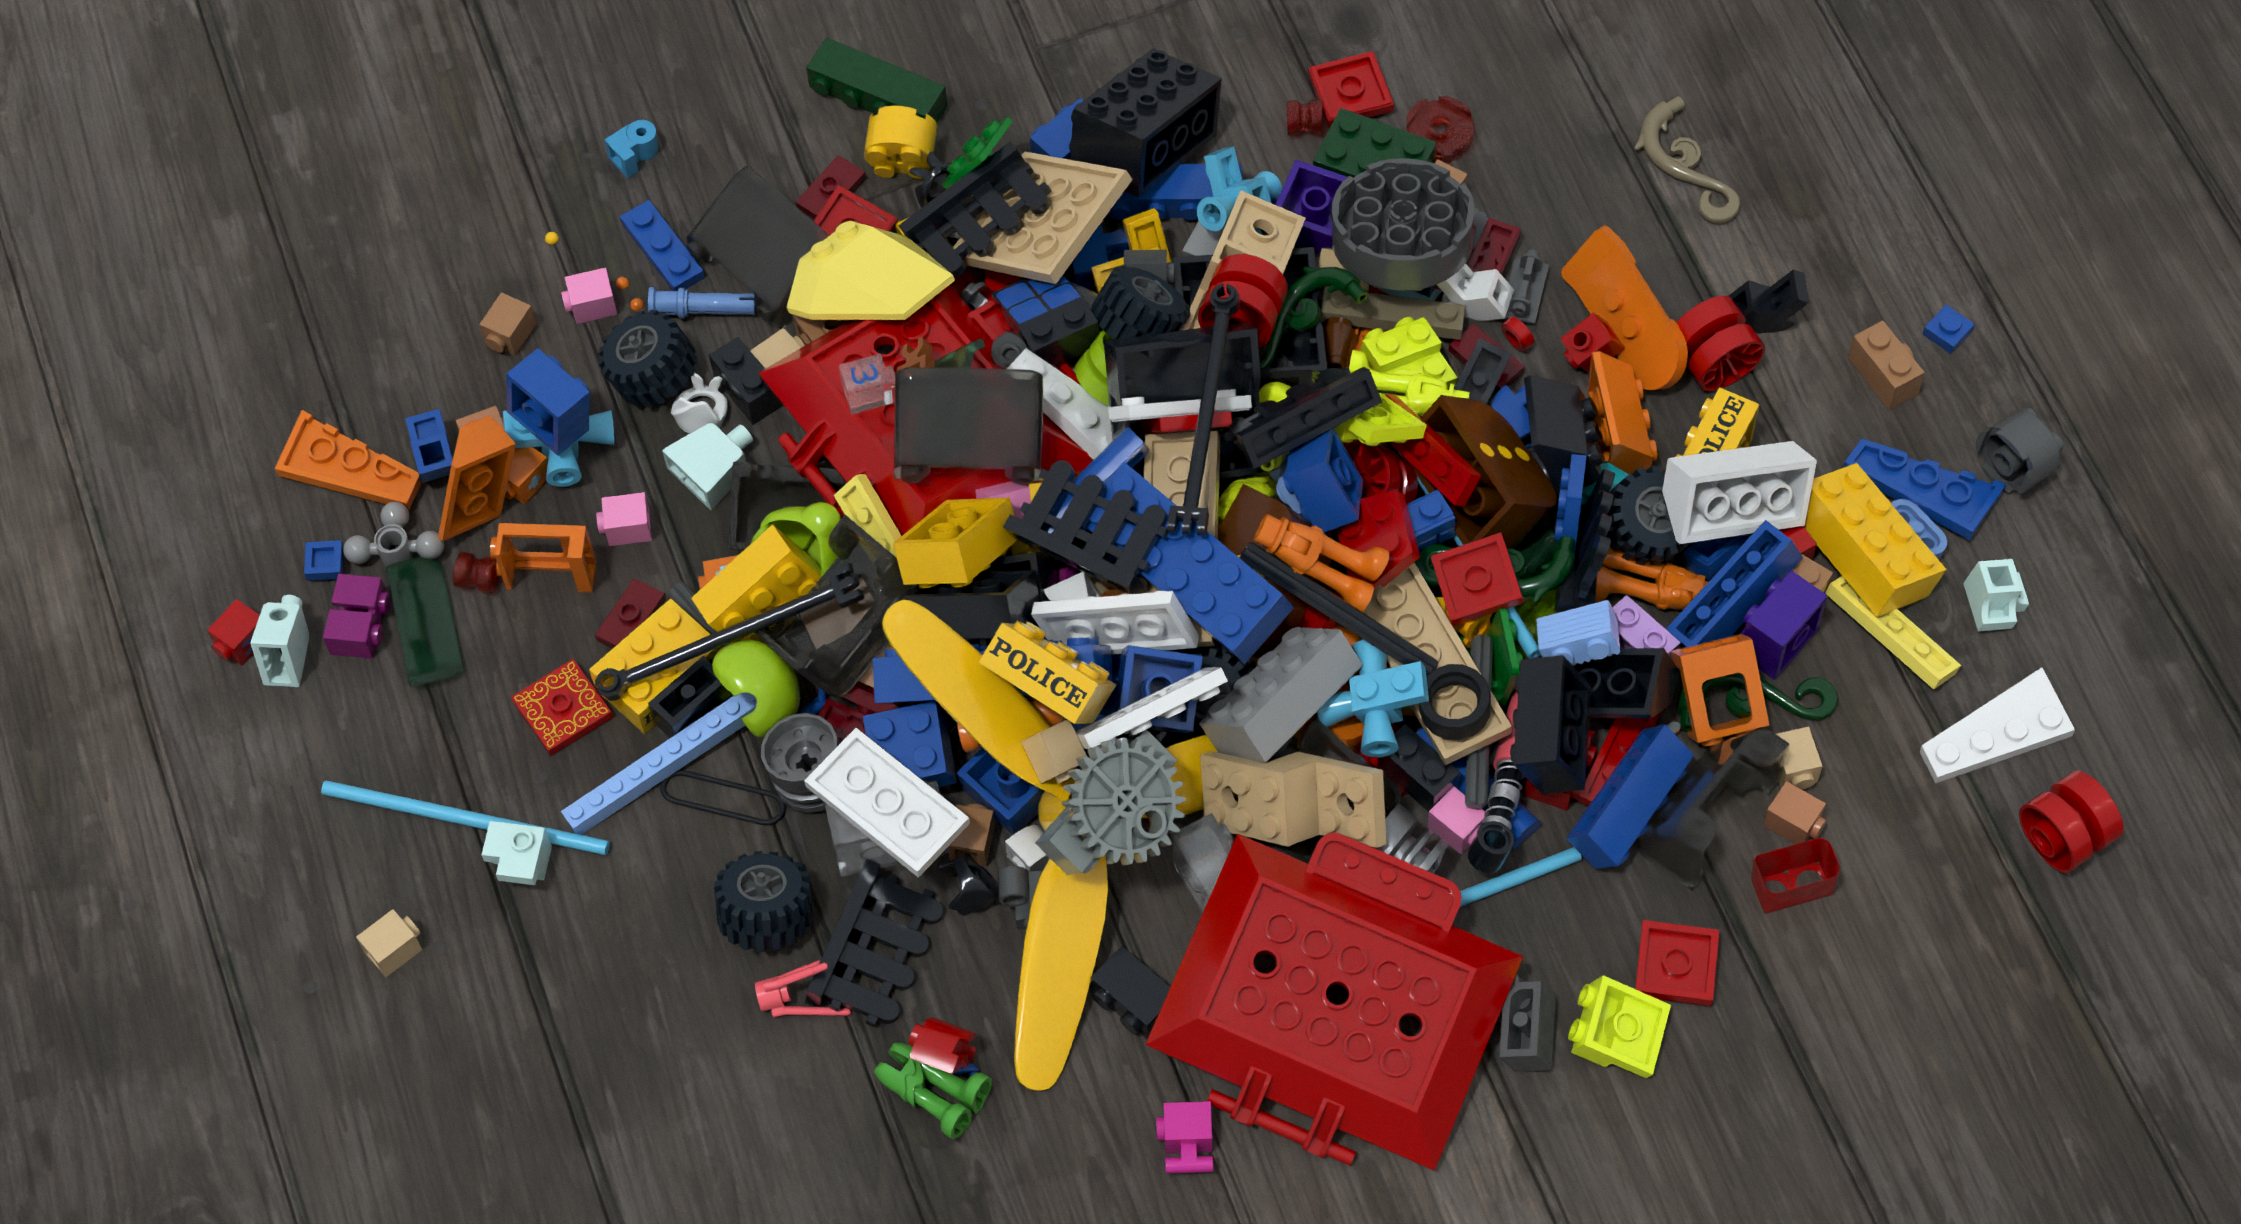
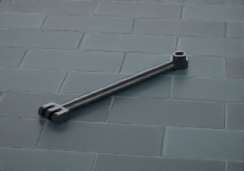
M1224 284L1216 286L1210 294V302L1215 313L1184 503L1183 506L1170 505L1167 533L1176 534L1178 520L1183 521L1182 534L1191 535L1193 522H1198V536H1206L1208 508H1198L1228 325L1231 316L1240 308L1238 291L1229 284L1226 286L1227 294L1230 295L1228 298H1219L1225 295Z
M844 564L827 572L830 585L633 668L620 671L607 668L601 671L595 680V686L598 688L597 691L604 699L616 701L625 695L627 688L632 687L633 683L836 598L842 609L858 603L865 598L861 589L847 593L860 585L858 578L853 576L844 579L854 574V568L852 564ZM609 677H614V683L610 687H604L605 680Z

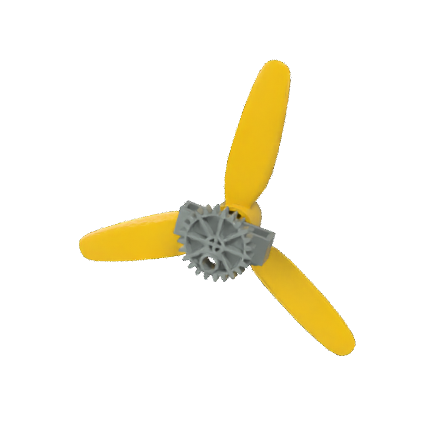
M901 600L887 609L882 625L890 645L929 694L997 762L1018 778L1044 790L1038 804L1039 822L1045 832L1035 844L1050 859L1039 876L1031 901L1025 934L1018 992L1014 1064L1017 1079L1022 1085L1030 1090H1046L1055 1084L1064 1068L1085 1005L1091 981L1090 977L1094 970L1105 921L1108 895L1106 860L1108 864L1117 863L1119 859L1122 865H1130L1133 863V860L1137 863L1147 861V854L1150 857L1161 854L1158 845L1162 847L1170 846L1172 842L1167 833L1173 834L1180 831L1173 823V820L1184 818L1187 814L1204 809L1200 754L1209 751L1217 752L1206 734L1165 748L1146 729L1135 735L1129 733L1126 738L1116 739L1115 745L1112 740L1101 742V749L1098 746L1088 748L1090 758L1082 756L1076 759L1081 770H1069L1068 774L1071 778L1059 784L1055 777L1040 783L1021 741L1050 728L1047 721L1013 684L978 663L982 654L950 626L925 607L910 600ZM1301 729L1293 735L1298 739L1297 748L1300 749L1301 753L1325 757L1327 756V750L1331 749L1313 742ZM1232 791L1233 797L1237 798L1238 795ZM1141 818L1149 819L1150 828L1148 832L1142 828Z

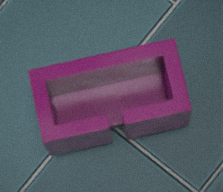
M338 574L331 603L333 606L340 607L339 610H329L323 640L330 655L373 659L376 646H380L382 643L383 625L381 622L383 614H387L390 609V592L386 591L382 579L379 577Z

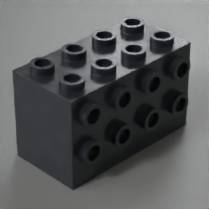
M1153 48L1124 71L1118 73L1103 87L1098 88L1083 102L1075 106L1071 114L1073 125L1072 138L1069 144V150L1071 151L1070 160L1127 170L1132 181L1124 191L1139 198L1216 137L1222 78L1199 69L1191 63L1176 59L1164 51Z

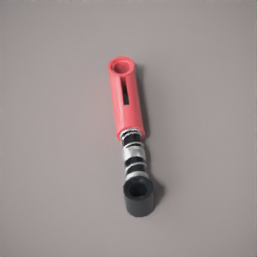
M1516 687L1515 691L1511 692L1512 695L1506 714L1507 719L1512 725V733L1499 740L1493 764L1496 771L1494 775L1496 781L1491 785L1487 803L1489 808L1484 812V819L1479 825L1477 834L1468 849L1470 864L1475 869L1484 873H1493L1501 869L1514 845V836L1511 831L1512 825L1509 821L1511 817L1515 816L1513 810L1518 805L1519 790L1522 789L1520 779L1526 778L1512 764L1510 757L1511 745L1515 744L1516 729L1513 724V712L1517 709L1518 704Z

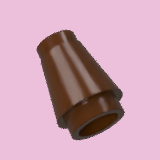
M1331 317L1324 322L1323 334L1327 369L1337 368L1341 370L1346 367L1356 333L1354 328H1352V322L1346 318Z

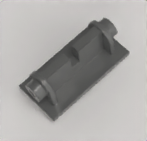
M1527 250L1526 254L1521 256V259H1514L1509 284L1514 289L1505 319L1514 316L1525 323L1535 324L1549 269V264L1542 263V259L1539 257L1540 253L1536 250Z

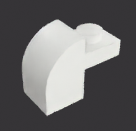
M1467 264L1455 275L1437 284L1444 292L1441 302L1465 305L1464 317L1478 321L1504 319L1514 289L1497 269L1473 272Z

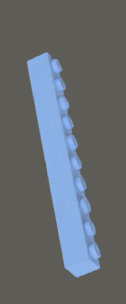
M744 692L736 697H731L563 809L561 813L575 834H584L744 727L745 724L741 718L754 711L757 704L755 696Z

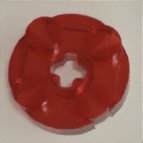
M1439 96V100L1427 102L1428 98L1421 100L1411 108L1407 115L1406 131L1435 141V160L1437 161L1438 159L1446 164L1451 163L1455 157L1467 151L1473 142L1474 122L1471 118L1472 114L1465 104L1451 97ZM1444 124L1446 125V132H1435L1432 126L1440 127Z

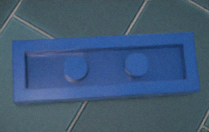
M650 200L619 216L623 227L672 291H678L679 288L687 289L705 278L703 269Z

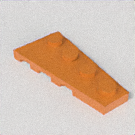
M301 410L275 466L276 474L280 477L383 504L400 502L408 510H410L422 483L419 473L385 454L380 455L370 450L365 443L346 437L337 428L328 423L322 424L313 419V416L304 410Z

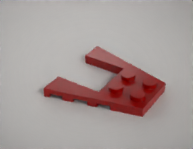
M1398 490L1361 498L1358 520L1326 532L1330 534L1337 530L1340 544L1353 550L1365 552L1375 546L1389 551L1388 563L1383 573L1375 581H1368L1346 567L1348 576L1372 584L1374 589L1379 585L1386 586L1420 558L1405 496ZM1333 592V594L1343 599L1339 593ZM1309 605L1297 627L1333 629L1339 623Z

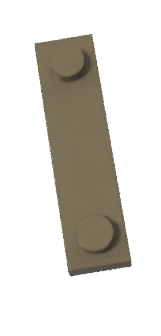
M1329 287L1324 289L1321 322H1325L1326 319L1331 317H1343L1350 320L1353 326L1372 329L1380 328L1388 331L1395 328V325L1405 317H1412L1414 320L1424 317L1438 337L1461 340L1465 305L1367 292V299L1363 303L1358 304L1350 295L1345 296L1341 291L1329 293L1327 291Z

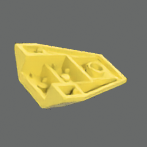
M848 221L840 224L836 231L825 240L814 244L811 250L799 259L787 310L790 314L810 320H906L954 282L955 279L952 273L906 236Z

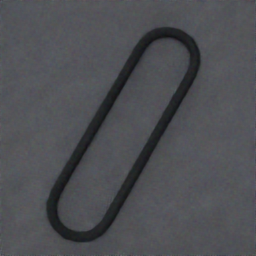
M686 770L676 771L664 779L660 787L662 796L671 803L760 825L774 824L785 813L786 805L782 802L779 794ZM674 776H687L775 798L779 802L780 811L772 819H759L671 797L666 791V784Z

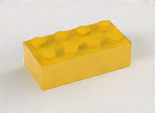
M1855 463L1813 479L1805 526L1803 527L1873 614L1878 617L1927 598L1947 569L1863 469Z

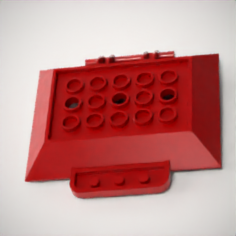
M949 285L906 320H848L759 372V376L806 432V435L799 444L788 432L783 433L778 438V443L789 455L788 461L801 477H806L828 504L837 509L842 520L841 526H846L857 541L860 540L834 497V494L837 493L836 490L818 469L819 459L822 455L827 458L846 484L855 475L866 474L901 536L945 500L976 499V489L1014 480L1026 486L1033 483H1042L1043 480L1038 477L1042 469L1049 471L1051 466L1059 460L1067 461L1073 467L1074 476H1076L1093 461L1086 451L1075 443L1002 374L1006 369L994 362L991 355L992 343L998 336L1004 334L1005 330L1012 332L994 299L972 311ZM922 336L932 346L930 357L935 361L934 389L927 393L933 394L935 397L929 402H919L915 398L905 403L896 396L897 367L906 363V359L902 356L903 346L908 344L915 350L918 346V338ZM881 345L894 347V350L888 354L876 352V349ZM1066 362L1055 367L1079 384L1076 374ZM872 363L877 369V378L872 381L865 379L864 383L856 384L851 375V368H856L854 370L855 378L857 381H860L864 377L862 372H865L868 377L874 376V371L869 366ZM965 441L976 445L972 450L966 452L956 448L958 444Z
M1330 833L1318 841L1309 864L1237 834L1145 1045L1242 1087L1237 1099L1212 1089L1207 1102L1211 1101V1106L1231 1114V1119L1249 1127L1255 1124L1303 1145L1302 1150L1321 1158H1324L1326 1155L1351 1166L1356 1151L1331 1141L1337 1128L1435 1171L1523 956L1452 926L1462 899L1461 892L1455 883L1339 833ZM1261 953H1268L1274 957L1276 968L1267 974L1260 973L1254 967V958ZM1334 984L1344 986L1348 991V1000L1341 1005L1332 1004L1326 997L1327 988ZM1407 1015L1416 1017L1420 1021L1421 1031L1415 1036L1404 1035L1399 1029V1020ZM1263 1098H1268L1314 1118L1310 1131L1260 1110Z

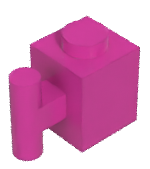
M1211 1101L1164 1103V1117H1156L1157 1141L1165 1140L1166 1154L1181 1153V1157L1165 1158L1166 1174L1213 1172V1156L1197 1157V1153L1212 1152Z

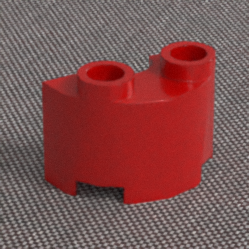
M930 1017L926 1019L923 1025L917 1023L914 1026L908 1041V1045L913 1047L909 1058L953 1074L958 1072L961 1066L966 1068L969 1064L973 1063L976 1047L971 1046L970 1041H974L977 1034Z

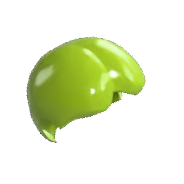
M825 502L813 503L807 507H784L769 513L761 522L760 529L751 541V543L754 542L773 524L814 559L821 569L820 579L830 582L827 575L828 571L848 564L847 545L841 531V516L834 506Z
M740 640L722 647L716 653L712 662V668L720 683L735 697L746 692L754 695L757 704L754 711L741 718L754 736L764 740L766 733L778 721L797 714L800 704L798 679L793 668L779 651L757 640Z

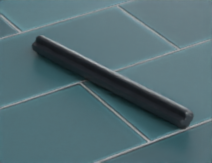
M1250 542L1244 548L1240 559L1248 566L1401 664L1406 665L1421 661L1426 667V676L1436 669L1438 665L1437 659L1304 574L1294 573L1290 566L1274 555L1266 553V550L1257 544Z

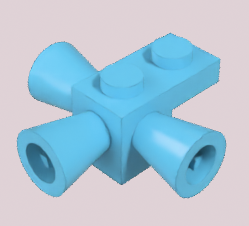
M1234 146L1222 148L1204 156L1206 174L1210 180L1214 196L1202 199L1197 206L1198 220L1205 229L1219 231L1226 225L1240 190L1276 204L1282 191V185L1278 177L1269 171H1262L1253 179L1242 180ZM1255 228L1257 233L1263 235L1261 229Z
M611 410L589 416V431L559 456L508 414L507 411H503L504 431L516 443L515 448L541 446V453L548 459L546 481L553 486H570L581 480L582 474L576 460L578 459V441L614 445V427Z
M1360 640L1354 643L1352 648L1363 666L1358 670V676H1353L1349 679L1350 691H1337L1317 711V715L1324 728L1356 715L1364 724L1361 753L1369 757L1389 756L1397 752L1399 748L1391 723L1403 721L1402 707L1429 701L1426 667L1419 661L1386 669L1388 655L1369 642Z

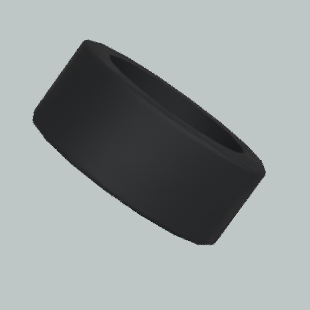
M1447 664L1434 669L1427 675L1429 701L1419 703V713L1424 725L1434 735L1446 740H1462L1474 736L1485 727L1491 713V694L1486 679L1476 669L1463 664ZM1450 685H1462L1475 693L1477 707L1466 717L1448 719L1435 712L1432 705L1434 695L1440 689Z

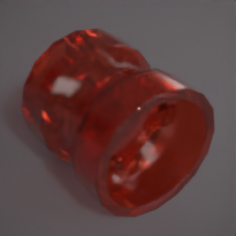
M1321 99L1310 100L1304 104L1297 100L1287 101L1288 135H1298L1301 130L1309 131L1311 134H1322Z
M461 552L454 565V586L465 589L473 586L477 587L480 592L492 593L499 578L496 570V559L488 556L479 559L472 553Z

